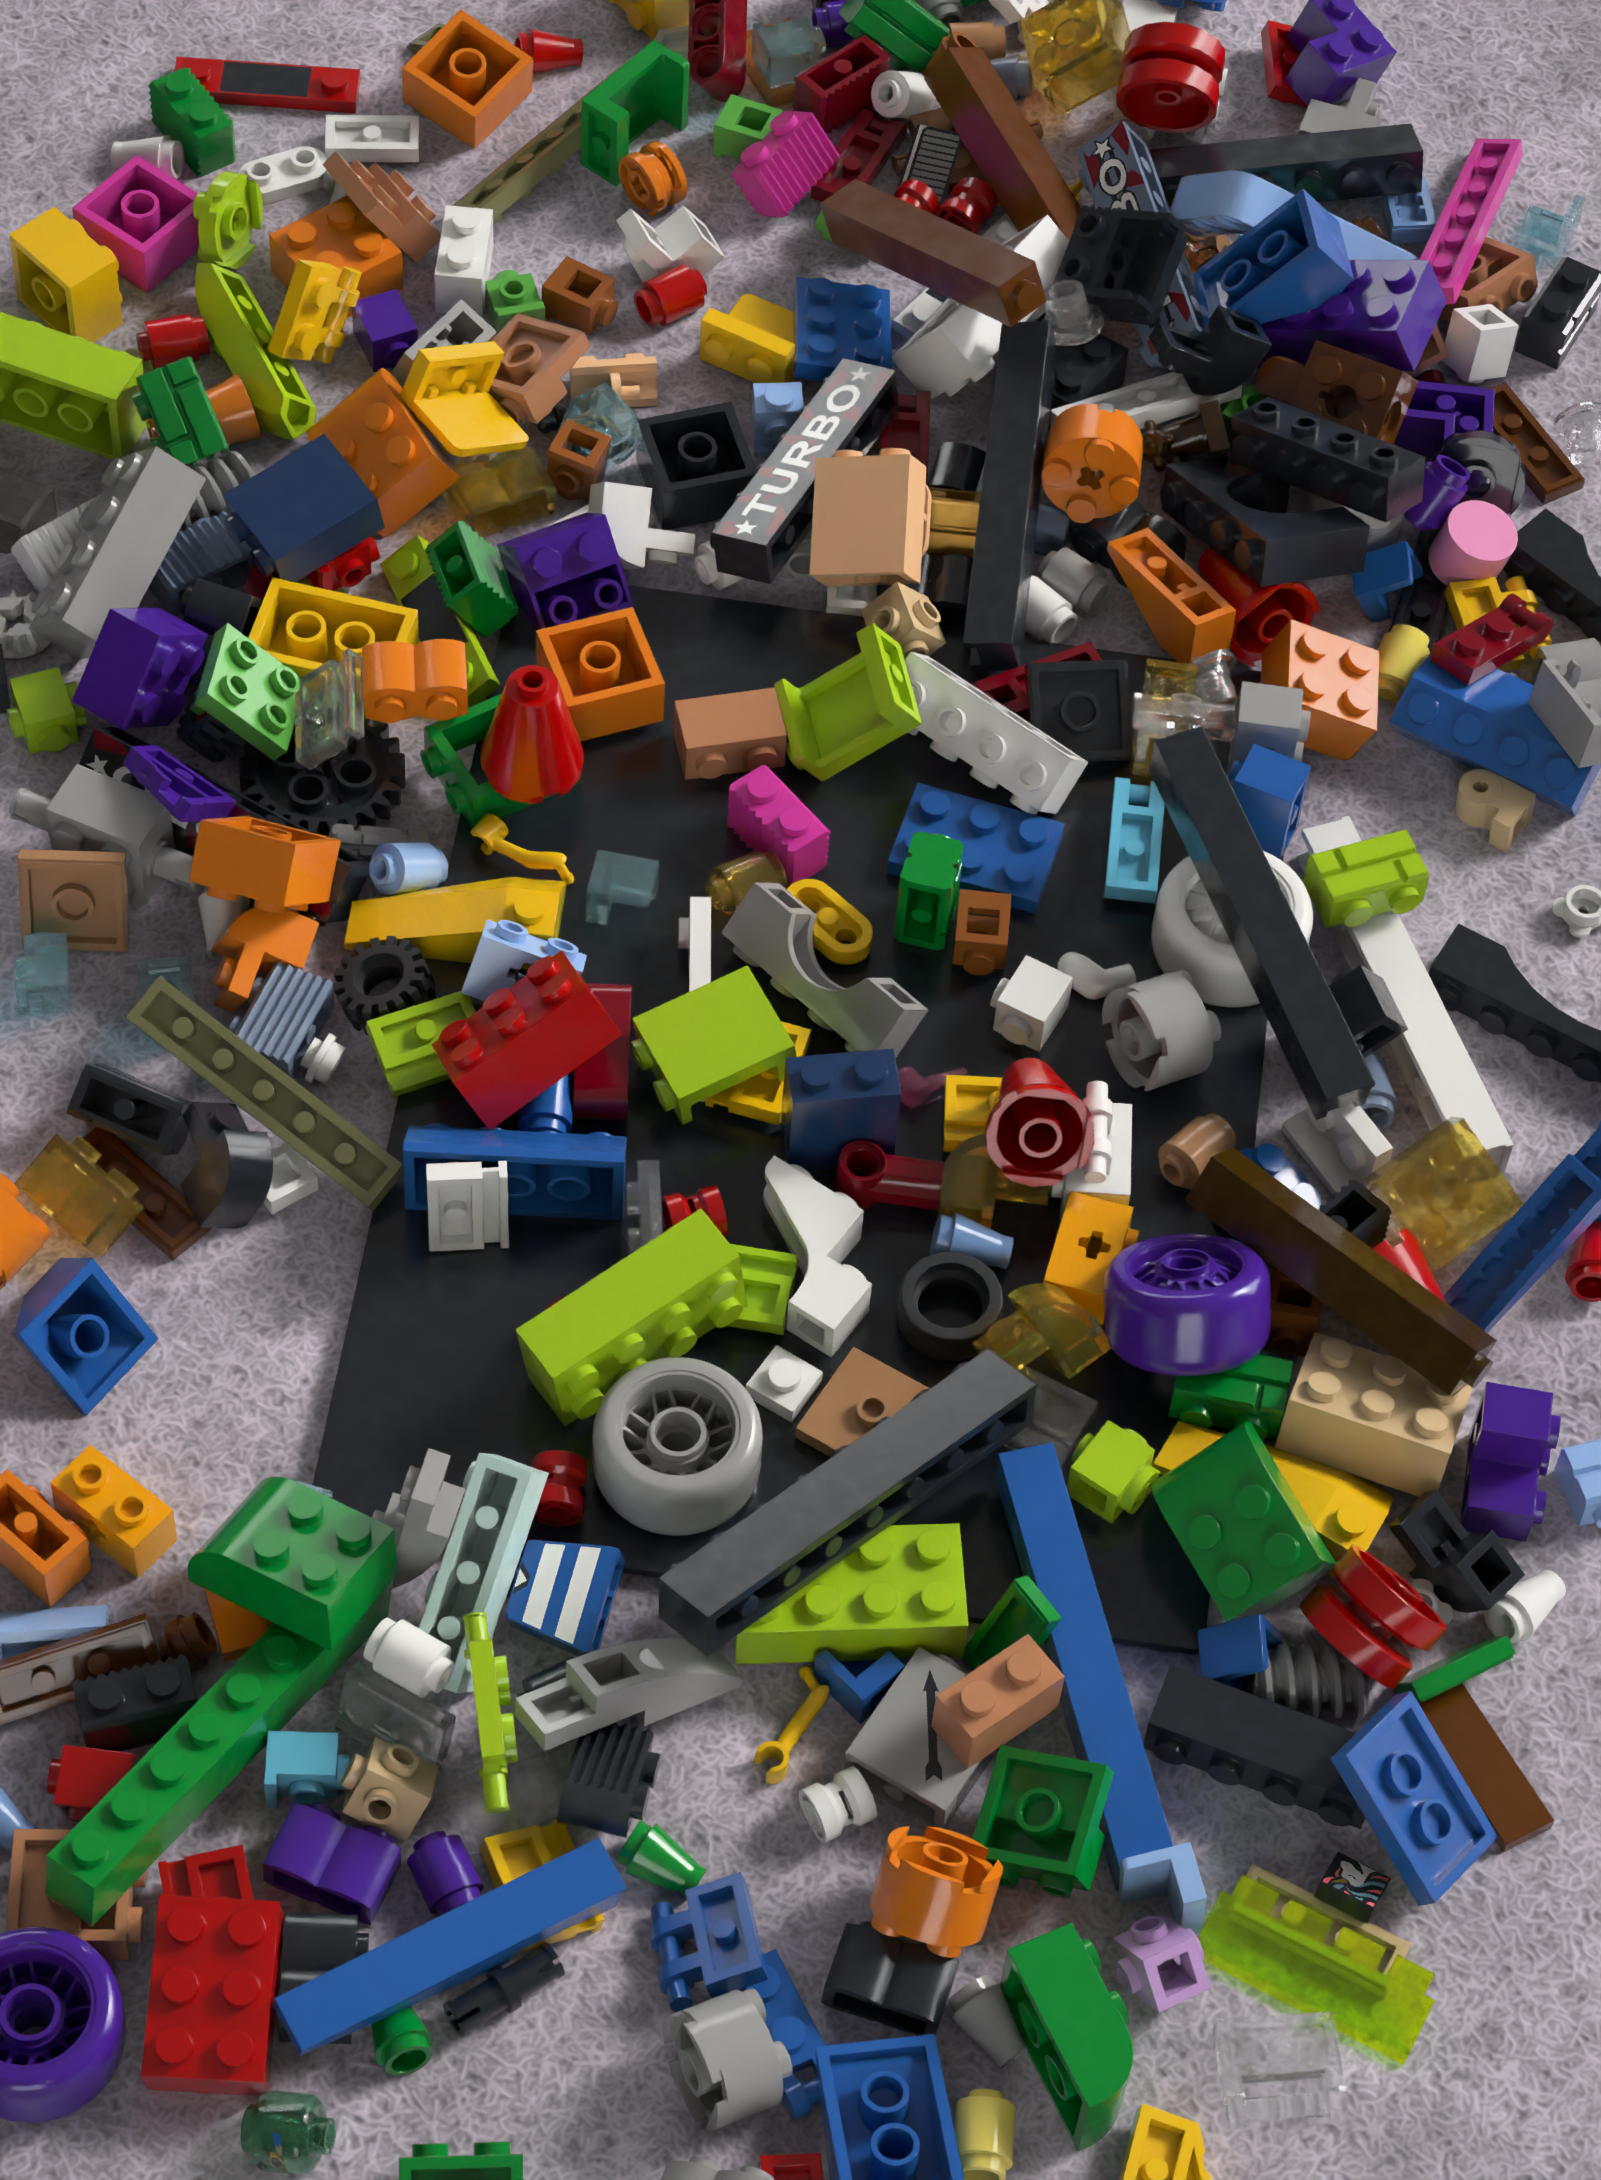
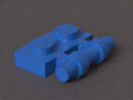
M741 1872L685 1890L689 1908L687 1910L675 1913L673 1905L668 1902L657 1903L651 1908L653 1923L648 1930L651 1946L656 1952H659L662 1966L657 1971L660 1990L663 1994L668 1995L670 2008L673 2011L678 2012L693 2006L691 1990L697 1982L704 1981L711 1998H715L730 1991L769 1980L748 1885ZM695 1938L698 1952L684 1956L682 1947L685 1945L686 1940Z

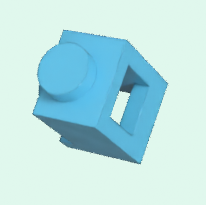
M268 1731L264 1777L267 1808H278L279 1797L289 1798L292 1802L300 1805L320 1804L324 1801V1798L338 1799V1790H348L340 1784L351 1760V1755L340 1754L339 1732Z

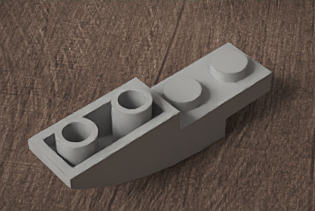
M428 1448L421 1469L410 1466L401 1494L392 1493L386 1512L377 1509L374 1511L372 1518L395 1530L398 1575L393 1579L392 1589L422 1575L436 1562L445 1548L465 1492V1488L444 1482L451 1455Z
M685 1638L645 1639L595 1650L567 1660L566 1678L516 1697L514 1715L542 1750L547 1751L632 1715H635L643 1726H647L742 1686L743 1678L718 1649L706 1656Z

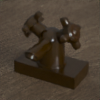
M1218 400L1199 404L1196 415L1164 424L1157 429L1153 420H1147L1144 423L1142 458L1146 462L1152 463L1156 472L1164 471L1165 460L1166 464L1186 462L1185 457L1206 453L1209 459L1229 455L1230 444Z

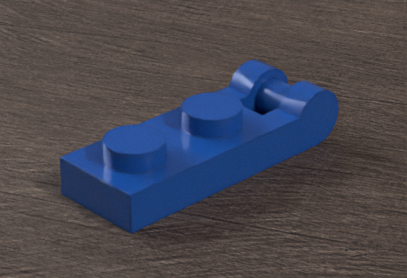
M776 1949L763 1954L769 1980L739 1989V1991L742 1992L753 1988L759 1993L766 2010L765 2024L773 2042L781 2041L788 2051L793 2071L791 2076L783 2078L782 2101L790 2117L796 2120L810 2114L811 2106L821 2102L815 2047L825 2046L780 1956ZM811 2066L817 2077L800 2083L795 2078L794 2073Z

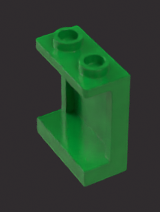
M653 40L581 100V165L617 187L621 183L618 173L619 162L622 157L629 154L630 143L658 120H664L680 131L684 130L688 124L689 62L676 51H671Z

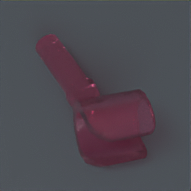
M912 1066L904 1067L898 1072L902 1093L901 1101L911 1108L918 1107L927 1099L931 1091L945 1086L946 1075L968 1076L967 1071L962 1067L923 1078Z

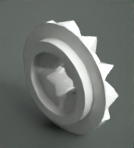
M12 589L8 597L0 598V644H2L4 658L20 659L30 657L39 653L51 643L29 629L36 616L31 611L37 598L33 591L26 596H20ZM23 613L24 624L17 623L8 630L6 620L14 621Z

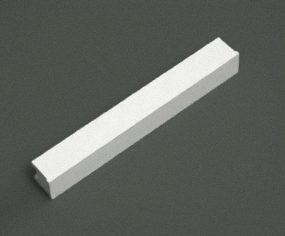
M1345 816L1338 821L1303 829L1301 836L1309 851L1298 853L1296 858L1305 874L1309 855L1362 840L1350 816ZM1388 911L1373 915L1367 922L1357 927H1347L1345 924L1331 927L1350 968L1362 965L1384 979L1408 1027L1407 1031L1387 1044L1455 1183L1496 1171L1497 1173L1505 1172L1514 1144L1399 914Z

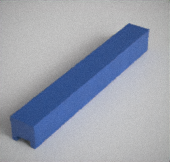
M1053 1442L999 1453L995 1480L1023 1576L1028 1575L1062 1617L1043 1644L1046 1655L1065 1676L1060 1703L1076 1757L1080 1760L1107 1764L1114 1772L1098 1828L1105 1835L1103 1850L1117 1892L1119 1890L1122 1859L1172 1847L1174 1844Z

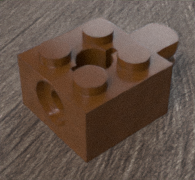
M1318 340L1314 343L1306 365L1282 356L1270 357L1262 363L1256 376L1257 391L1264 399L1267 397L1276 399L1390 444L1395 442L1418 385L1417 380L1401 370Z

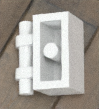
M1103 1081L1089 1082L1086 1088V1098L1082 1100L1088 1107L1094 1123L1095 1144L1088 1161L1080 1170L1077 1167L1069 1174L1063 1176L1064 1181L1051 1186V1197L1061 1198L1060 1219L1063 1217L1070 1191L1129 1205L1131 1194L1132 1104L1113 1103L1108 1099V1085Z

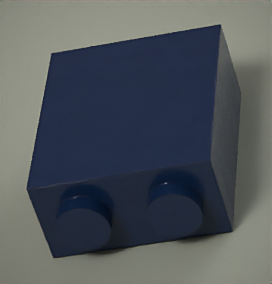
M322 434L223 494L229 515L224 517L228 530L239 544L246 540L251 546L250 555L259 571L265 577L272 573L277 579L297 582L385 528L376 497L325 434Z
M894 1048L788 1057L785 1059L780 1132L786 1163L798 1165L808 1172L836 1170L841 1149L855 1140L873 1142L882 1148L885 1154L895 1155L902 1093Z

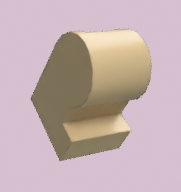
M1474 769L1466 772L1459 781L1455 813L1463 823L1472 827H1484L1489 830L1488 843L1506 852L1531 821L1536 794L1491 771Z

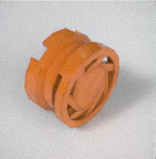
M653 141L643 146L639 152H633L621 158L618 173L627 197L641 211L645 208L650 210L647 212L649 217L664 211L667 205H675L685 199L688 189L685 173L679 160L665 144Z

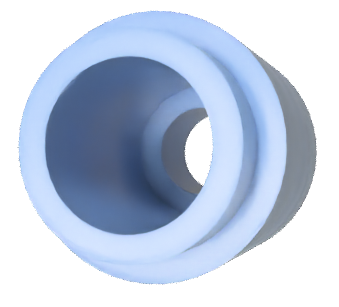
M427 842L384 843L374 851L369 865V873L374 886L380 893L384 895H398L441 887L448 875V862L442 850Z

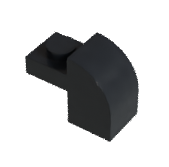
M1220 305L1216 307L1199 336L1158 321L1149 336L1159 355V362L1168 370L1182 374L1191 392L1203 396L1223 394L1242 385L1252 376L1272 345L1258 320Z
M192 1102L182 1114V1117L201 1155V1159L180 1186L200 1228L239 1229L248 1224L264 1203L269 1192L273 1175V1153L267 1132L248 1131L236 1104Z
M1437 1490L1424 1492L1388 1526L1417 1565L1409 1574L1414 1580L1421 1578L1430 1581L1434 1587V1594L1442 1603L1449 1604L1453 1610L1464 1613L1490 1610L1525 1576V1573L1493 1530L1468 1534Z

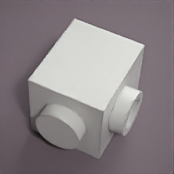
M1492 304L1455 308L1452 312L1445 340L1449 357L1441 361L1453 369L1461 380L1469 383H1482L1485 379L1506 377L1519 325Z
M1026 955L1010 980L1005 977L1002 978L993 993L990 1003L992 1007L996 1008L993 1030L1001 1033L1012 1043L1024 1044L1040 1052L1068 1008L1073 977Z

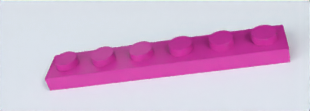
M1476 138L1419 259L1430 261L1447 300L1446 304L1456 303L1523 156L1521 139Z

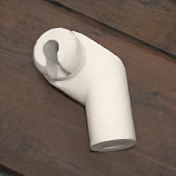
M1076 952L1064 954L1058 962L1057 969L1073 977L1071 988L1088 999L1106 997L1111 991L1136 983L1134 970L1129 963L1103 969L1088 957Z

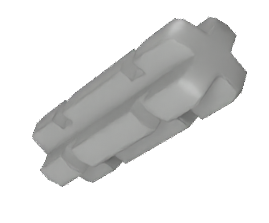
M338 823L331 826L328 836L341 840L340 848L352 854L353 851H357V856L372 857L377 847L384 843H430L428 833L422 830L407 829L405 834H401V829L360 825L358 830H354V825Z

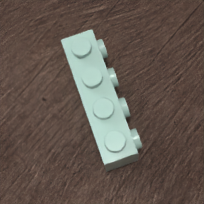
M479 1453L477 1460L473 1461L467 1470L462 1488H465V1495L445 1545L446 1551L439 1571L434 1572L428 1583L424 1598L427 1606L420 1626H416L451 1647L449 1660L455 1663V1667L443 1689L454 1693L474 1692L471 1661L464 1657V1650L467 1648L462 1616L474 1612L487 1613L489 1639L493 1638L549 1474L496 1454Z

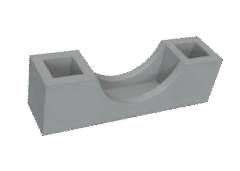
M754 882L721 932L735 945L733 948L734 953L746 963L755 967L760 966L771 975L770 983L780 993L793 999L797 998L809 1008L807 1015L812 1021L824 1029L835 1030L846 1040L844 1046L848 1052L894 1048L896 1058L928 1012V1009L891 978H865L849 988H844L834 983L822 971L815 957L812 938L816 914L781 884Z

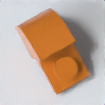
M252 908L241 914L216 939L211 951L224 956L213 979V985L219 987L213 1005L233 1013L248 999L257 971L268 975L272 966L277 961H280L283 965L289 964L294 969L300 968L302 970L319 923L289 909H286L285 913H272Z

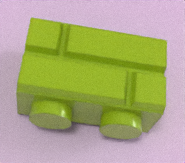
M1406 829L1311 854L1308 857L1303 880L1313 904L1316 903V910L1325 928L1345 924L1347 927H1357L1367 922L1373 915L1393 911L1395 914H1404L1416 908L1424 900L1429 881V871L1420 854L1416 853V846Z

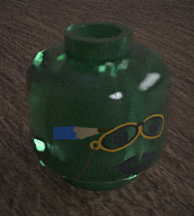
M270 2090L261 2095L256 2104H250L246 2108L241 2124V2147L244 2153L250 2154L253 2164L263 2171L305 2175L317 2167L322 2155L331 2154L336 2138V2123L334 2118L327 2117L323 2101L316 2095Z

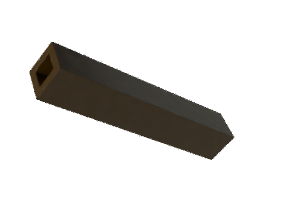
M1232 1147L1210 1158L1185 1200L1187 1203L1244 1245L1251 1248L1259 1256L1447 1395L1451 1396L1467 1385L1475 1388L1482 1381L1493 1364V1361L1487 1358L1497 1342L1495 1338Z

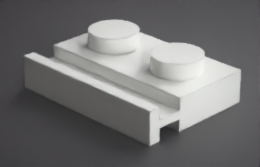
M507 1160L498 1161V1167L482 1168V1162L426 1164L429 1251L484 1249V1243L500 1242L501 1248H509Z

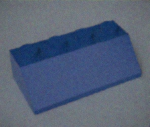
M1429 654L1412 675L1389 720L1394 732L1472 769H1485L1502 776L1536 794V799L1575 817L1601 768V764L1582 768L1576 766L1529 706L1528 700L1534 685L1499 669H1495L1467 685L1429 660Z
M438 1123L426 1126L409 1125L403 1145L405 1209L428 1211L426 1164L482 1162V1168L498 1167V1161L507 1160L508 1215L623 1221L627 1137L612 1136L604 1132H593L587 1135L558 1133L549 1129L529 1132L510 1131L494 1127L489 1131L487 1127L480 1129L452 1128Z

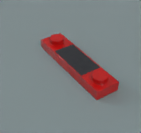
M176 57L174 71L184 67L190 68L191 73L195 74V78L200 80V85H204L205 91H209L210 96L214 97V102L219 104L356 113L361 82L360 69Z

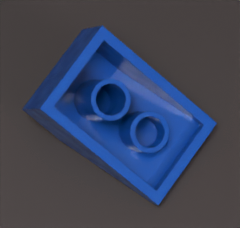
M1304 189L1192 274L1204 327L1218 305L1254 318L1262 324L1315 309L1329 298L1340 294L1354 280L1339 222Z
M935 2034L815 2047L830 2180H964Z

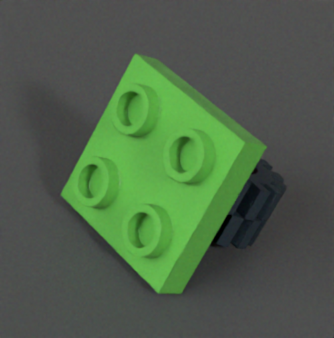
M227 623L214 634L200 686L193 694L195 696L194 700L188 702L184 708L187 713L179 719L178 724L181 726L177 728L178 738L212 763L223 761L225 755L230 756L235 752L237 744L241 746L245 741L275 761L287 752L306 681L291 668L285 666L258 646L252 639L246 637Z

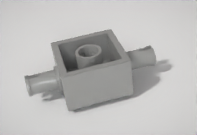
M76 764L52 800L22 787L15 793L9 808L10 818L47 831L52 850L126 852L128 901L131 899L147 905L164 879L187 887L196 893L203 887V885L189 882L193 856L175 850L171 813L147 791Z

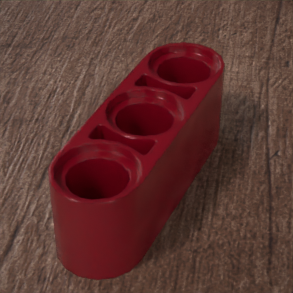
M689 0V75L712 98L720 102H727L731 94L738 96L741 93L746 80L747 0Z
M587 983L622 1035L575 1069L573 1119L627 1121L632 985Z

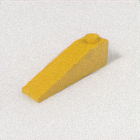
M512 876L398 895L352 901L344 949L354 950L353 948L361 943L364 950L371 947L369 939L378 937L381 944L384 945L387 936H396L399 944L404 938L411 942L413 948L417 946L423 958L471 963L487 920L496 923L499 920H509L518 923L528 930L529 935L546 941L549 938H558L566 882ZM523 963L520 969H529L532 965Z
M1178 1421L1153 1462L1152 1467L1164 1475L1226 1434ZM1264 1444L1334 1561L1337 1562L1352 1544L1367 1551L1384 1522L1395 1495L1368 1479ZM1334 1570L1327 1573V1575L1336 1579Z

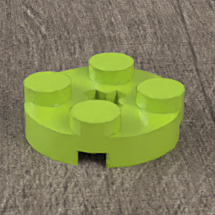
M230 171L222 172L211 182L207 192L200 191L196 195L193 203V215L195 219L199 220L198 257L201 262L238 269L248 261L254 252L256 244L249 243L253 229L261 230L263 199L260 187L256 181L247 180L248 175Z

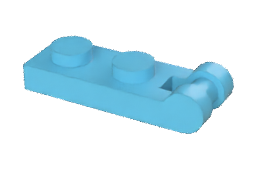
M1115 777L1104 898L1155 904L1158 889L1164 801L1154 781H1150V786L1130 784L1129 778Z

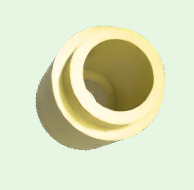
M1396 624L1392 626L1390 632L1383 635L1378 647V697L1381 699L1398 702L1412 675L1430 654L1427 647L1429 638L1423 631L1410 625Z
M986 2088L975 2089L969 2092L968 2097L961 2098L956 2102L954 2131L964 2180H1005L1006 2170L1010 2169L1013 2165L1016 2106L1010 2101L1005 2100V2095L1000 2091Z

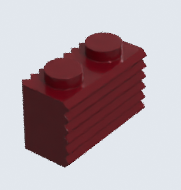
M866 35L860 36L793 77L796 83L793 84L795 90H793L794 97L792 99L794 103L792 106L794 109L792 111L812 112L824 132L832 134V129H839V125H845L846 121H852V117H857L864 107L873 108L871 99L872 86L875 79L881 73L889 70L890 55Z

